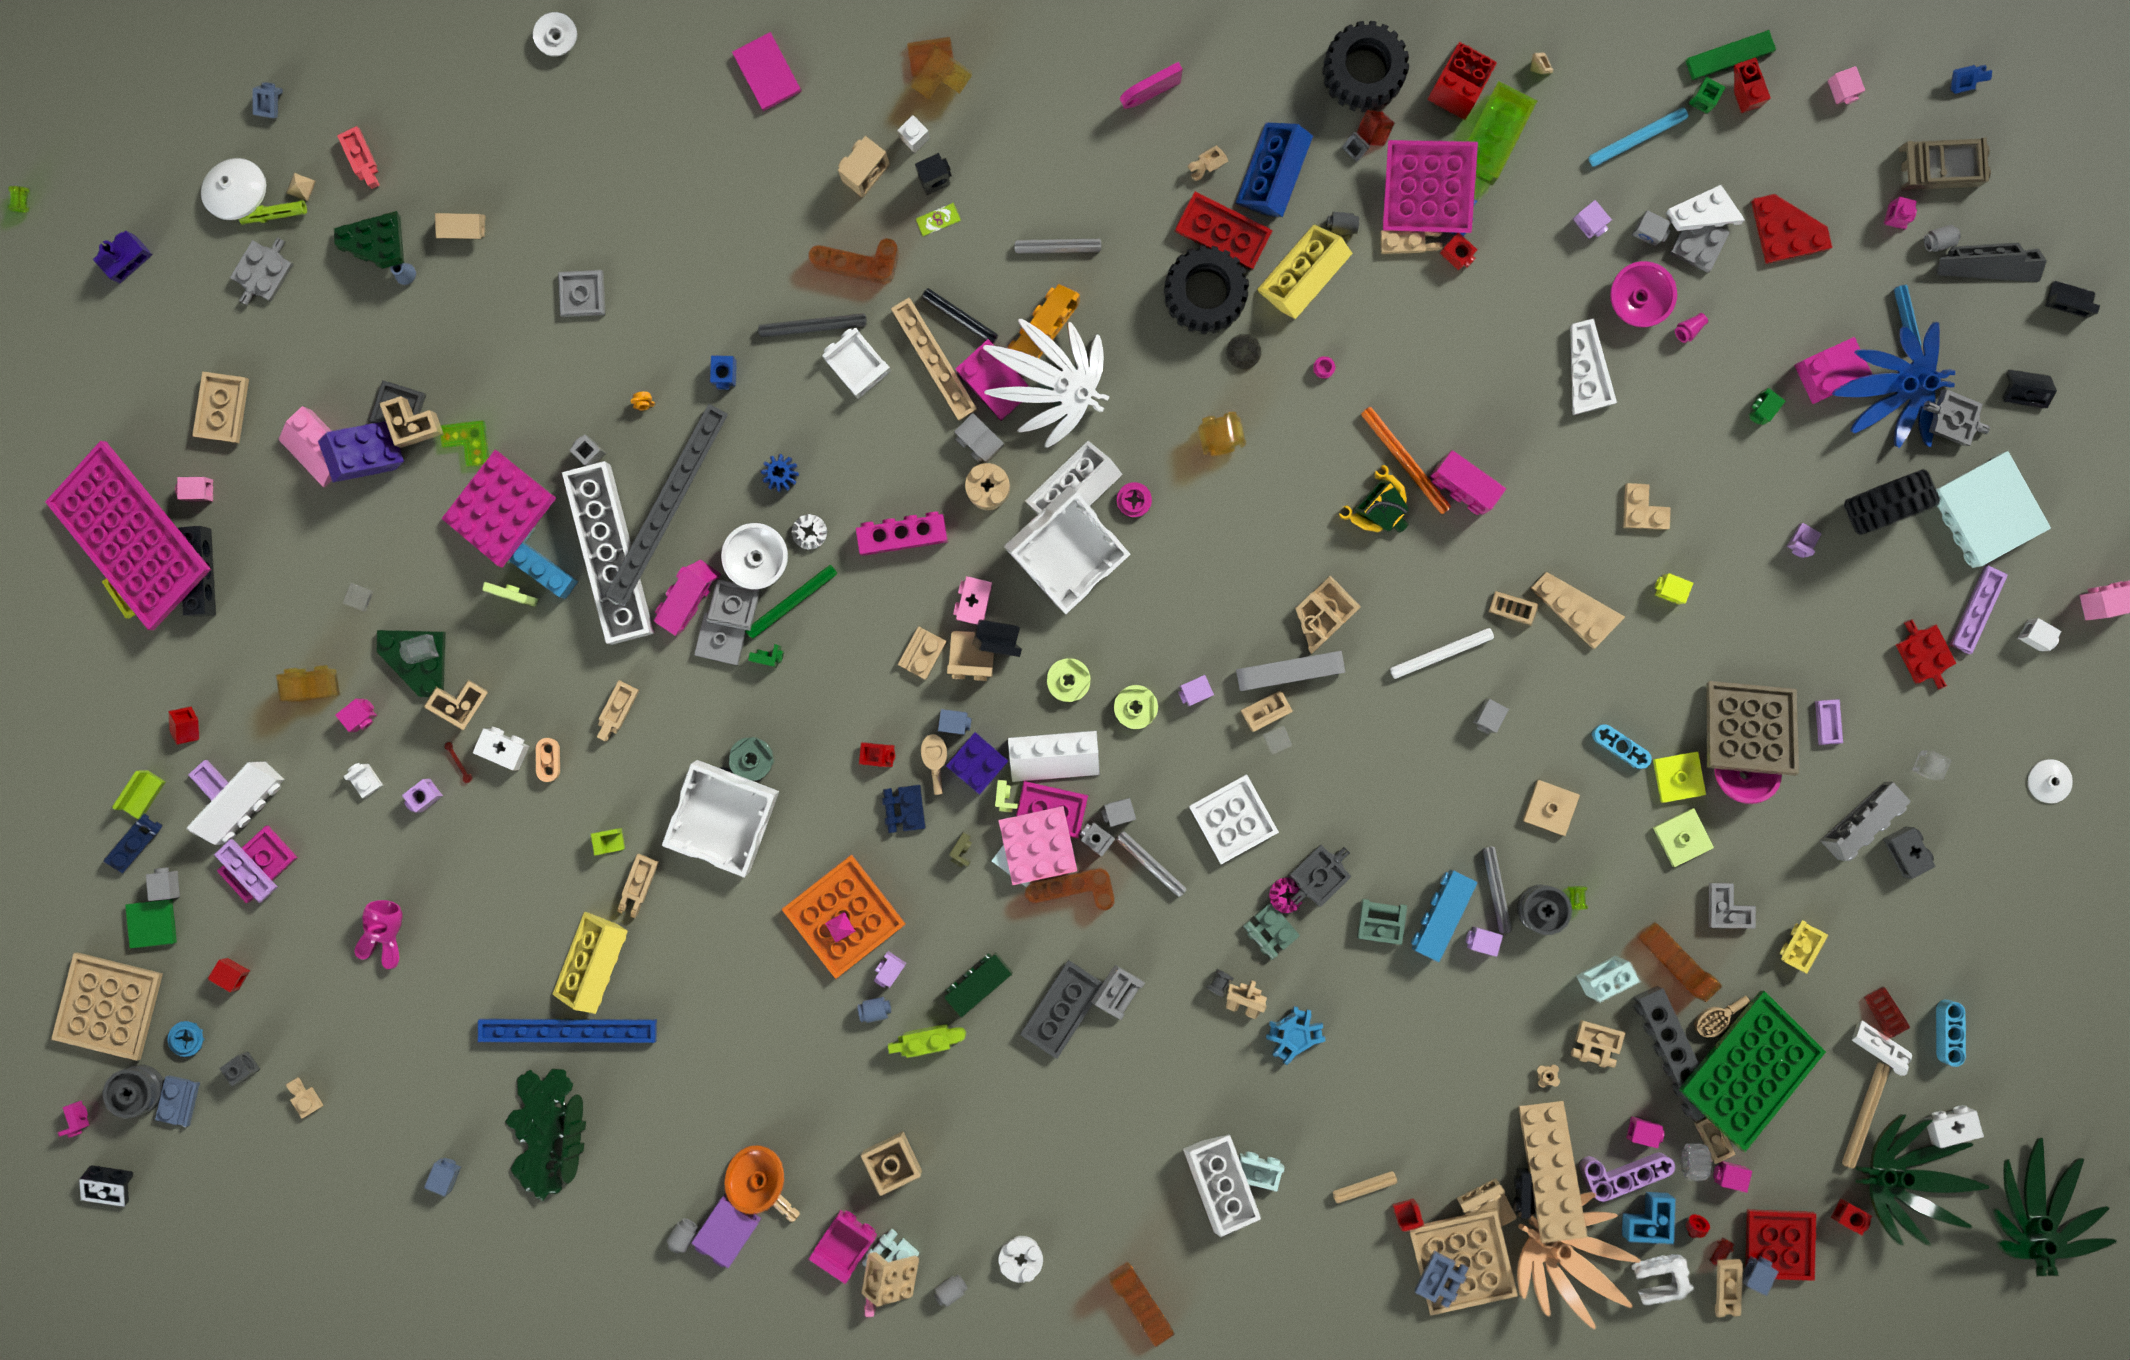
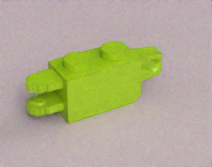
M948 1024L908 1031L898 1036L899 1041L888 1043L889 1054L901 1052V1056L908 1058L948 1050L952 1044L965 1040L966 1029L964 1027L948 1029Z

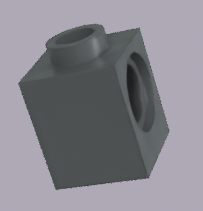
M249 1052L237 1055L219 1068L231 1086L244 1082L260 1070Z

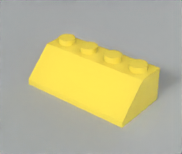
M1313 225L1260 285L1257 291L1282 313L1296 319L1353 253L1341 236Z
M584 912L554 988L553 995L574 1010L596 1014L602 1002L606 986L610 981L614 965L617 963L621 947L626 940L628 930L616 923Z

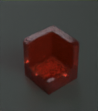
M1367 110L1357 134L1368 145L1384 146L1395 122L1384 112Z

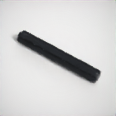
M927 288L923 292V300L983 340L989 339L992 344L995 343L998 338L997 333L931 289Z

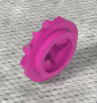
M1137 482L1124 485L1117 495L1118 508L1124 515L1132 518L1144 515L1152 503V496L1148 488ZM1134 491H1136L1137 498L1144 500V502H1137L1135 508L1132 509V503L1125 499L1132 498Z
M1281 878L1271 886L1269 892L1270 902L1277 911L1291 913L1296 911L1303 902L1301 901L1296 905L1295 901L1291 900L1292 897L1287 902L1286 898L1279 897V895L1286 893V889L1288 893L1295 895L1300 889L1293 879Z

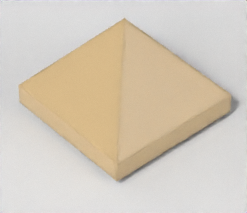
M1545 53L1533 54L1532 72L1539 74L1553 73Z
M294 173L287 194L308 201L316 181Z

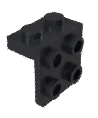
M1517 1168L1516 1175L1514 1176L1516 1198L1513 1199V1209L1520 1218L1530 1219V1214H1536L1531 1186V1173L1528 1168Z

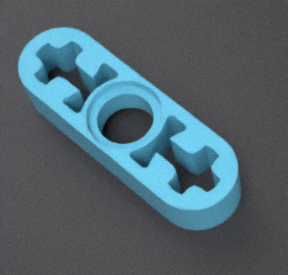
M1604 724L1598 725L1593 729L1592 737L1596 743L1632 767L1644 769L1650 765L1652 760L1651 754L1611 726ZM1606 729V735H1608L1611 738H1614L1615 735L1617 737L1613 739V741H1610L1607 738L1600 739L1601 734L1599 733V731H1604ZM1620 740L1627 743V750L1624 753H1620L1616 749V744ZM1631 752L1636 755L1643 754L1644 763L1637 764L1638 759L1629 754Z

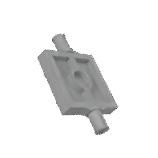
M276 237L271 248L262 246L253 240L251 241L230 276L231 279L237 281L246 289L239 300L240 302L248 306L254 294L272 302L294 265L279 254L285 241Z
M1947 389L1941 390L1937 405L1926 401L1923 406V410L1933 413L1929 432L1963 446H1971L1976 431L1985 435L1988 434L1990 430L1987 429H1990V426L1980 423V412L1983 404Z

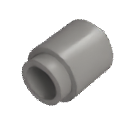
M1952 224L1929 231L1924 236L1925 248L1929 252H1938L1956 246L1961 238L1960 231Z
M682 1218L681 1222H677L666 1240L669 1245L668 1248L677 1254L686 1252L697 1234L698 1226L691 1220Z
M957 1274L955 1277L951 1276L937 1286L934 1297L941 1306L945 1304L948 1307L962 1297L968 1287L960 1275Z

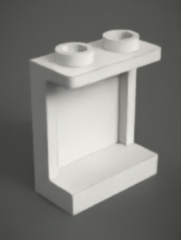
M854 328L853 330L848 329L841 335L842 339L836 344L831 343L827 346L822 356L857 399H859L887 376L891 369L864 339L858 329Z

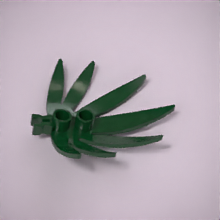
M1900 1114L1879 1135L1871 1154L1870 1168L1856 1166L1857 1171H1862L1863 1174H1870V1177L1856 1179V1183L1870 1184L1871 1202L1879 1222L1898 1245H1904L1892 1216L1914 1238L1925 1245H1931L1913 1220L1894 1200L1895 1197L1909 1208L1927 1217L1947 1224L1972 1229V1225L1922 1197L1906 1192L1905 1189L1934 1193H1957L1989 1189V1185L1949 1173L1905 1168L1949 1156L1972 1147L1973 1143L1962 1142L1943 1148L1931 1145L1913 1150L1895 1159L1933 1121V1119H1925L1905 1130L1894 1140L1906 1115Z
M2043 1138L2036 1139L2028 1160L2024 1182L2025 1210L2010 1160L2006 1159L2004 1161L2003 1177L2006 1198L2011 1213L2022 1233L1998 1208H1994L1993 1213L1998 1225L2010 1239L2016 1242L1999 1240L1996 1244L2003 1253L2010 1257L2034 1259L2037 1264L2036 1276H2047L2046 1269L2048 1276H2059L2055 1266L2056 1259L2087 1255L2117 1243V1240L2091 1238L2067 1244L2068 1241L2078 1237L2093 1226L2109 1210L2108 1206L2098 1207L2078 1215L2057 1233V1228L2067 1210L2076 1187L2084 1159H2076L2063 1173L2052 1193L2046 1216Z

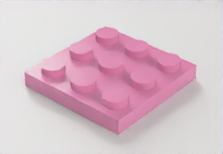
M1064 806L999 820L1012 885L1077 871Z

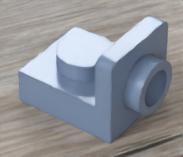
M267 82L254 87L253 115L277 118L278 95L283 93V89Z

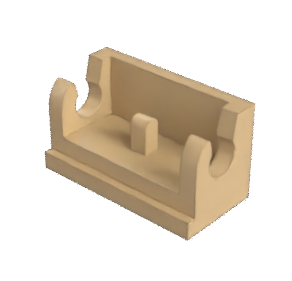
M435 213L436 238L481 239V237H485V215Z
M1280 690L1241 710L1251 732L1293 712L1283 692Z

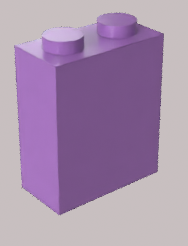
M724 1194L691 1244L695 1246L694 1248L699 1253L711 1256L714 1263L718 1266L729 1268L761 1218L756 1214H746L738 1211L732 1206L727 1195Z

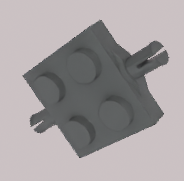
M1322 844L1319 845L1289 874L1300 889L1291 900L1295 901L1294 903L1298 905L1305 897H1308L1318 907H1322L1352 877L1341 863L1350 852L1346 851L1345 847H1342L1336 855H1333Z

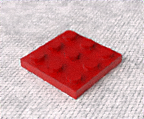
M1747 1209L1746 1265L1750 1256L1759 1259L1761 1256L1773 1263L1771 1267L1778 1271L1775 1279L1815 1281L1816 1213L1810 1211Z

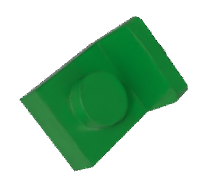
M774 644L771 657H769L770 652L757 649L756 653L750 652L748 661L777 667V664L782 662L784 651L781 650L782 646Z

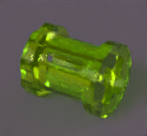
M9 186L10 205L7 206V209L19 213L29 212L27 194H30V189L20 186Z
M1568 886L1567 890L1570 892L1572 909H1588L1585 895L1588 887Z

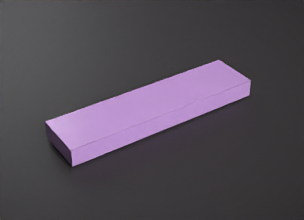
M1984 566L1949 646L1967 654L1973 653L2008 574L1993 567Z

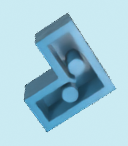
M1645 1192V1214L1623 1213L1622 1236L1629 1242L1674 1244L1675 1198L1668 1193Z

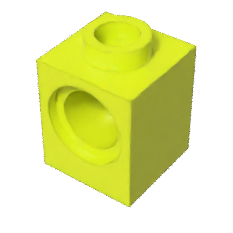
M1670 573L1664 574L1656 581L1655 589L1657 590L1655 596L1678 605L1685 604L1693 582Z

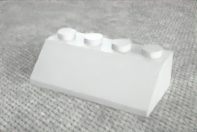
M1087 441L1026 500V503L1039 514L1069 486L1077 491L1090 506L1123 474L1108 456Z
M1096 731L1008 738L1012 782L1100 775Z
M248 762L192 821L187 829L214 845L226 844L230 839L235 838L236 834L234 833L239 828H243L250 822V816L255 811L258 812L265 806V800L281 789L280 784L285 779L267 762Z
M1230 1135L1203 1140L1183 1149L1214 1233L1222 1237L1261 1220Z

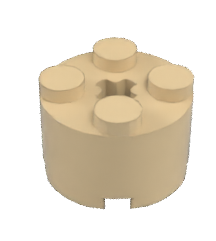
M983 463L972 468L966 478L965 488L970 501L980 509L994 510L1001 506L1009 497L1010 483L1008 476L1001 467L995 464ZM987 482H990L991 486H994L993 488L989 489V492H986L985 488L982 487L983 485H986Z

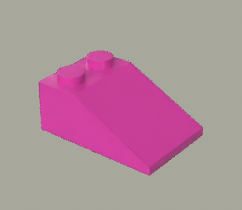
M1855 337L1794 365L1812 404L1832 396L1835 389L1847 382L1873 375L1867 362L1854 353L1860 349Z
M987 339L956 368V372L998 419L1002 421L1022 402L989 396L984 391L1003 387L1029 386L1016 371L983 349L984 345L994 346Z

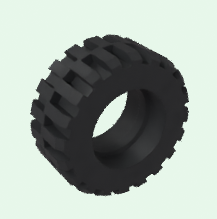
M1359 21L1355 27L1350 24L1344 28L1343 32L1339 31L1335 35L1334 40L1331 41L1323 61L1322 75L1325 77V87L1330 88V96L1332 98L1337 97L1339 99L1338 104L1342 107L1344 104L1349 105V110L1355 111L1356 108H1361V112H1368L1369 108L1376 111L1382 105H1388L1400 92L1409 71V64L1407 63L1409 54L1408 51H1404L1406 46L1404 41H1398L1397 37L1399 34L1395 30L1392 32L1388 31L1389 26L1382 24L1381 27L1376 26V21H1370L1368 25H1365L1364 21ZM1360 50L1376 54L1385 66L1384 77L1378 82L1369 84L1355 80L1346 68L1345 62L1348 55Z
M1206 245L1199 246L1197 250L1191 248L1186 251L1185 255L1181 254L1176 258V262L1171 265L1166 276L1164 295L1165 305L1170 310L1169 314L1172 319H1177L1178 325L1188 327V331L1193 333L1196 330L1200 331V334H1207L1210 331L1214 334L1220 332L1222 328L1230 327L1232 322L1239 318L1248 299L1249 280L1246 279L1245 268L1239 265V259L1229 256L1231 252L1224 250V252L1219 251L1217 246L1206 249ZM1211 272L1218 275L1224 281L1227 294L1221 305L1212 309H1203L1189 301L1185 289L1188 279L1193 274Z
M1922 469L1846 499L1844 507L1854 531L1862 535L1939 505L1940 497L1929 472Z

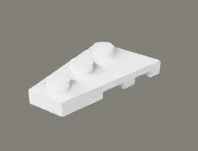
M1721 185L1668 209L1665 213L1677 231L1701 229L1703 226L1710 225L1721 227L1724 224L1730 223L1740 225L1745 220Z

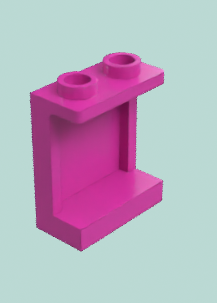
M840 1210L811 1253L809 1260L846 1284L852 1272L876 1239L877 1234L874 1232L875 1229L869 1224L858 1222L856 1220L857 1217L847 1210L845 1212Z

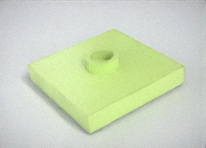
M487 582L483 586L485 592L535 607L538 602V598L519 593L520 588L508 584L506 588Z
M1694 808L1653 827L1672 867H1676L1714 848Z

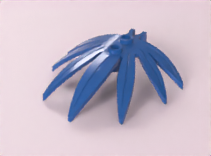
M1933 322L1928 328L1923 341V351L1913 332L1908 327H1901V345L1905 353L1912 360L1911 364L1897 356L1878 350L1859 349L1854 352L1859 358L1870 364L1898 372L1860 377L1843 384L1833 391V395L1840 397H1869L1897 392L1876 402L1865 410L1852 425L1851 432L1857 433L1873 425L1910 399L1896 423L1894 445L1898 448L1902 446L1919 412L1918 422L1922 440L1926 446H1932L1933 433H1930L1929 430L1933 420V413L1923 410L1924 403L1930 401L1935 404V390L1943 386L1951 388L1955 385L1951 381L1942 380V378H1947L1949 375H1955V370L1945 369L1941 372L1936 371L1940 345V326L1938 322Z

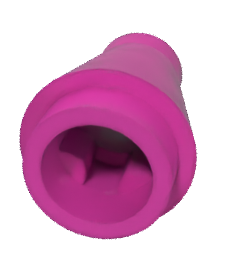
M1699 313L1679 323L1674 331L1676 337L1683 343L1692 341L1708 323V318L1703 313Z

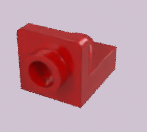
M861 742L859 764L892 767L895 760V746Z

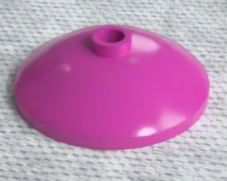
M1640 261L1626 266L1617 274L1611 286L1610 299L1614 311L1624 322L1635 327H1652L1664 321L1672 313L1677 301V287L1673 277L1664 267L1654 262ZM1637 294L1642 296V301L1637 300Z
M1714 768L1716 780L1724 793L1730 798L1745 804H1757L1768 800L1776 793L1782 780L1781 774ZM1740 772L1745 774V779L1740 776Z

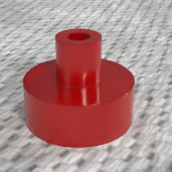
M1697 1214L1691 1215L1685 1223L1688 1234L1692 1238H1703L1710 1230L1709 1222Z

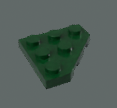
M397 211L334 228V242L338 250L348 251L354 257L366 262L369 260L382 269L404 263L401 217Z
M377 630V653L418 697H430L436 686L444 690L446 632Z

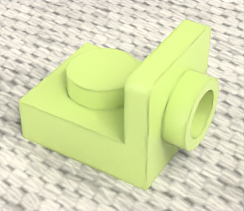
M998 780L995 807H999V811L1012 812L1013 808L1017 809L1018 804L1005 802V798L1009 799L1011 786L1006 785L1007 780Z

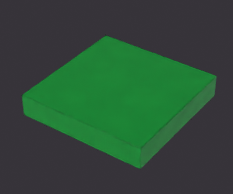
M173 899L125 905L130 948L177 943Z

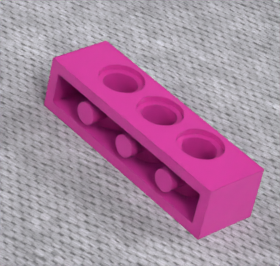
M938 511L926 513V517L917 518V515L905 516L902 521H895V518L882 520L883 524L874 525V522H865L860 524L861 527L856 528L861 556L948 542L944 515H939ZM921 524L929 526V532L926 535L918 534V527ZM904 527L908 531L907 536L902 539L897 538L896 531ZM878 531L886 533V538L882 542H877L874 539Z

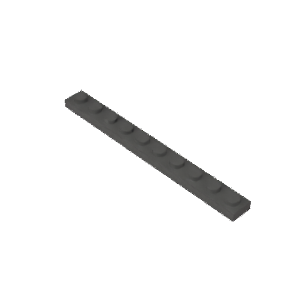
M708 404L607 590L605 597L626 606L728 416L724 411L711 404Z

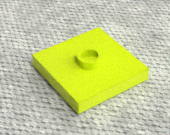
M1698 752L1653 759L1661 803L1706 795Z

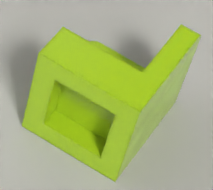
M622 828L591 834L594 856L625 849Z

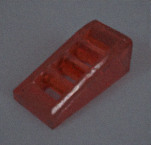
M1884 986L1864 996L1885 1036L1892 1038L1910 1028L1907 1020ZM1882 996L1884 997L1883 1001L1877 1004L1874 1003L1875 1000ZM1886 1005L1889 1006V1008L1883 1010L1882 1012L1879 1011L1880 1008ZM1893 1013V1017L1885 1020L1884 1017Z

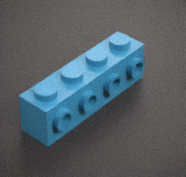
M1450 869L1448 873L1445 872L1440 880L1442 886L1439 892H1435L1430 901L1432 907L1429 913L1425 912L1422 917L1421 924L1423 926L1420 932H1416L1412 938L1411 944L1413 946L1411 949L1440 962L1478 882Z

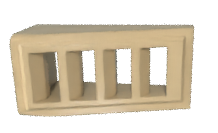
M1495 591L1489 612L1532 626L1539 605ZM1500 598H1503L1505 600L1501 611L1497 610ZM1512 601L1510 613H1506L1508 603ZM1517 604H1521L1519 615H1514ZM1526 606L1530 607L1527 619L1523 618Z

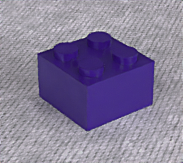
M974 732L946 766L980 795L1009 760L979 734Z

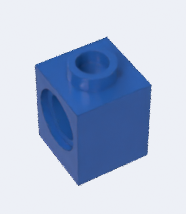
M711 356L710 382L717 389L727 390L730 389V386H736L737 360L733 356ZM727 368L728 375L725 378H719V371Z

